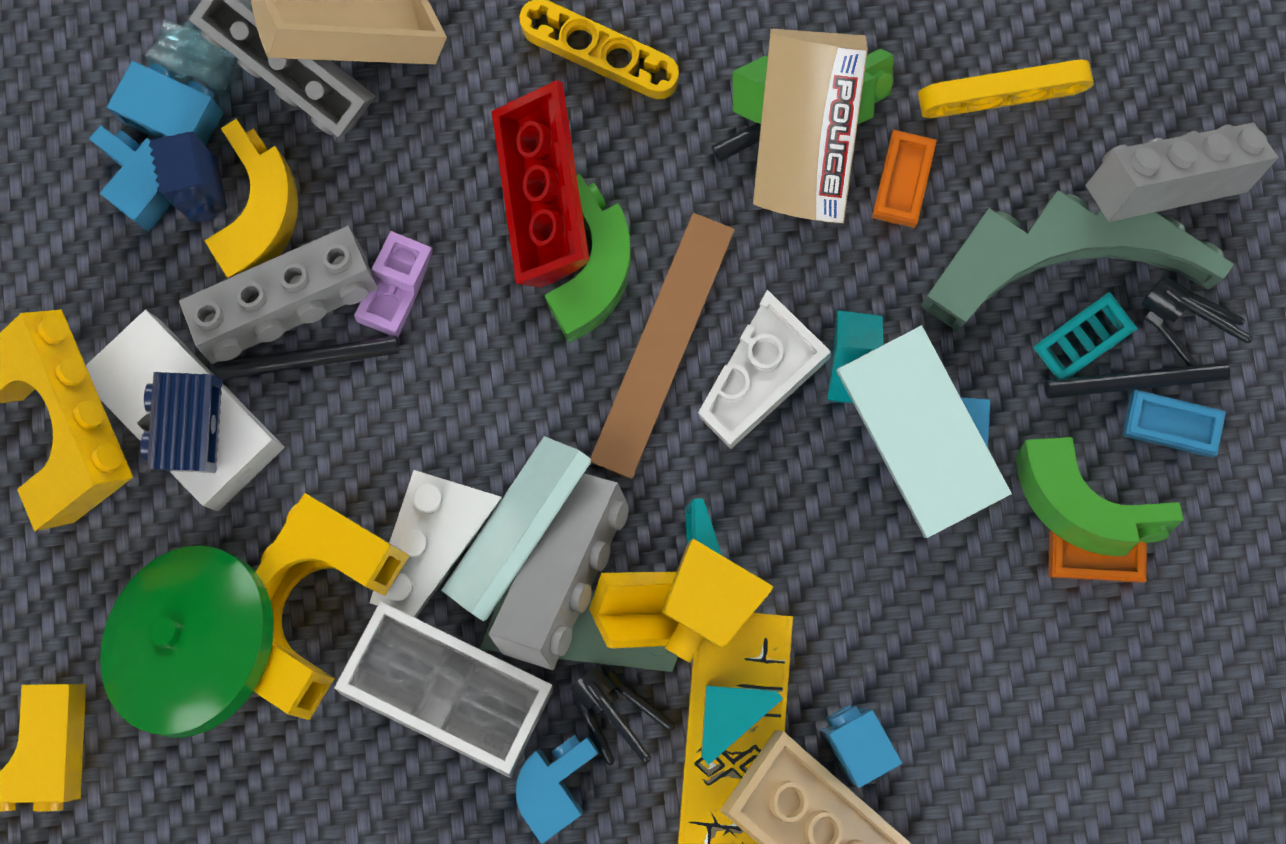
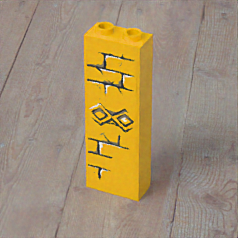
M753 613L724 648L718 647L704 638L692 659L677 844H758L726 817L720 809L775 730L785 732L793 616ZM705 686L777 691L783 699L708 765L701 756Z

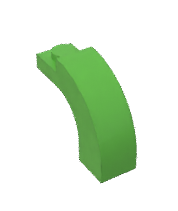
M878 49L867 55L858 124L874 118V104L891 95L894 54L883 49ZM766 55L733 71V112L761 124L766 79L768 59Z
M580 173L577 175L584 226L592 240L591 255L579 275L545 295L548 307L570 344L596 329L610 316L625 292L631 270L630 234L626 218L619 203L602 212L601 209L607 207L602 194L595 183L587 186Z
M1072 437L1025 440L1015 456L1020 484L1030 507L1052 532L1078 548L1101 555L1126 556L1139 542L1153 543L1167 539L1169 534L1183 521L1180 502L1120 505L1107 501L1090 489L1080 474Z

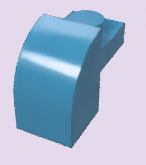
M100 125L89 139L102 152L121 166V169L103 188L100 194L149 233L171 205L157 190L159 184L155 180L158 176L153 172L156 167L152 164L154 158L150 155L152 149L148 146L151 141L146 138L139 145L122 130H119L114 136Z
M574 735L553 750L552 754L557 760L550 764L543 752L538 749L526 760L520 770L516 783L518 808L541 844L583 813V809L562 780L600 752L589 736L579 742Z

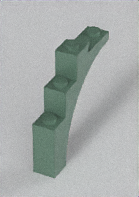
M1058 190L1043 208L1027 233L1020 229L1019 222L1009 214L1001 211L996 213L989 208L920 307L958 332L980 305L1006 285L1038 269L1071 260L1115 258L1145 262L1176 272L1208 290L1222 281L1234 264L1224 258L1222 250L1214 244L1205 241L1200 242L1186 233L1185 227L1172 217L1161 216L1154 212L1108 222L1100 208L1093 214L1088 210V205L1082 199L1072 194H1063Z

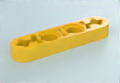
M531 0L521 9L519 18L522 33L531 43L653 99H666L676 91L679 83L678 65L670 56L548 0ZM542 14L547 15L548 24L560 30L559 39L555 40V30L547 25L542 24L538 30L533 29L531 18L539 19ZM577 30L586 31L592 37L591 44L582 50L571 48L567 43V39L572 32ZM618 48L627 50L632 56L631 62L624 68L612 67L606 60L610 51ZM643 58L645 59L644 69L647 71L639 69V76L635 77L633 75L638 70L639 59ZM660 68L665 69L666 78L669 81L661 80L658 85L652 84V75L649 72L657 74Z
M1081 59L939 82L922 88L918 92V99L922 117L938 118L1071 96L1090 89L1094 86L1090 62Z

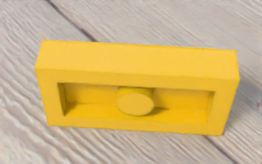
M677 571L601 573L589 611L607 647L633 648L667 645L679 623L663 614L662 610Z

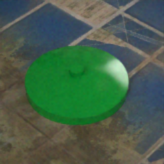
M188 546L169 551L157 557L143 567L129 581L109 614L103 632L100 651V668L106 694L115 710L124 720L132 726L152 734L170 738H184L215 728L231 717L246 702L264 673L272 648L274 632L273 610L270 597L258 574L240 558L220 549L209 546Z

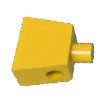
M691 539L685 548L662 610L663 614L679 623L665 649L690 663L704 638L718 647L724 648L768 596L773 586L702 543Z

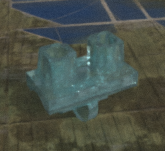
M190 20L183 26L164 21L156 43L146 53L148 64L160 65L173 73L175 77L191 76L206 81L208 87L221 91L225 90L234 74L233 68L238 58L225 48H218L207 41L201 35V29Z

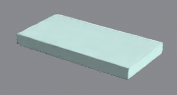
M922 325L836 370L924 538H928L1012 494Z
M544 436L441 591L482 621L487 620L590 465L592 459L575 448Z

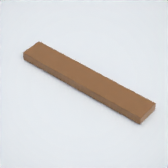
M692 214L590 459L592 460L590 464L633 480L733 238L734 228L701 215Z

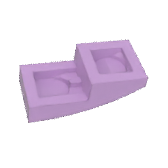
M390 231L371 269L379 290L369 292L368 296L361 301L354 315L356 322L390 336H397L398 339L426 273L433 252L432 247Z

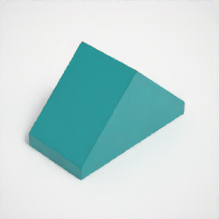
M837 310L826 401L853 404L836 370L884 345L883 316Z
M705 686L701 756L709 765L776 706L783 699L781 695L773 690Z

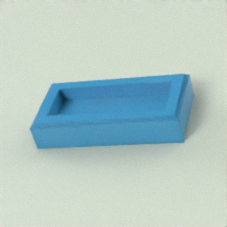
M1135 389L1130 392L1122 436L1213 458L1218 455L1226 411Z

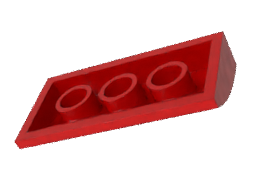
M558 80L491 111L517 285L544 287L574 273L589 261L563 82Z

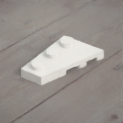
M767 290L751 324L747 325L740 337L737 349L729 363L722 369L698 412L699 417L732 449L831 358V351Z
M413 470L389 542L410 556L387 594L384 596L373 591L369 603L378 606L381 601L417 618L450 573L449 570L465 548L469 547L477 536L479 529L490 514L494 512L502 497Z

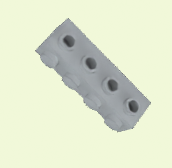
M202 0L188 19L201 29L200 33L207 41L218 48L228 50L238 58L237 62L244 70L255 77H262L275 87V93L282 100L292 106H299L311 116V121L319 129L329 135L340 137L350 132L376 97L331 60L267 58L257 30L251 0Z
M1254 122L1238 126L1228 124L1217 130L1198 133L1197 131H1192L1181 137L1165 140L1163 138H1156L1147 143L1134 146L1119 145L1104 155L1102 165L1085 186L1107 221L1112 222L1247 193L1279 157L1267 142L1264 133L1258 129Z
M348 225L179 300L195 346L211 364H214L218 361L231 360L237 357L241 351L258 343L274 341L281 337L285 331L303 323L308 324L319 321L326 313L341 306L359 303L368 296L369 292L379 290L363 250Z
M588 474L582 475L517 573L488 634L502 654L550 670H554L559 657L566 654L572 641V628L579 613H583L589 605L592 593L591 586L598 571H602L606 567L610 556V544L616 531L623 528L628 517V503L618 482Z

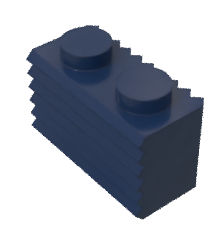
M185 132L158 138L149 143L148 146L152 149L150 155L154 158L152 164L156 167L153 172L158 176L155 180L159 184L157 190L189 221H208L215 218L216 213L227 210L218 159H215L213 153L208 150V147H205V144L200 141L195 132Z
M153 372V383H148L144 391V407L147 412H151L150 431H144L140 444L142 459L147 460V469L216 473L218 434L220 431L221 387L223 384L221 378L211 374Z

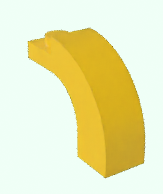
M237 119L221 129L248 172L250 180L249 199L245 209L233 223L204 240L228 279L282 255L292 237L298 214L296 183L286 160L276 146L268 150L256 130L253 128L246 132Z

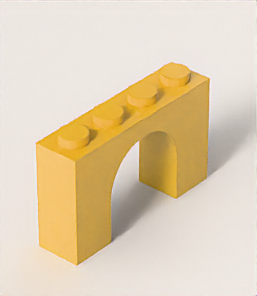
M62 309L20 313L0 332V404L23 401L36 389L48 408L52 422L53 444L47 463L38 473L17 489L34 532L75 523L133 478Z
M304 493L299 503L295 504L289 511L286 524L274 543L269 545L264 551L261 564L256 570L270 597L273 610L274 632L270 656L254 692L286 714L310 720L335 678L298 655L288 644L282 628L283 608L288 595L295 585L307 575L322 569H337L363 586L385 596L410 555L326 504Z
M86 684L21 685L18 742L13 756L6 766L0 770V812L15 811L16 803L33 802V811L63 810L64 802L81 799Z

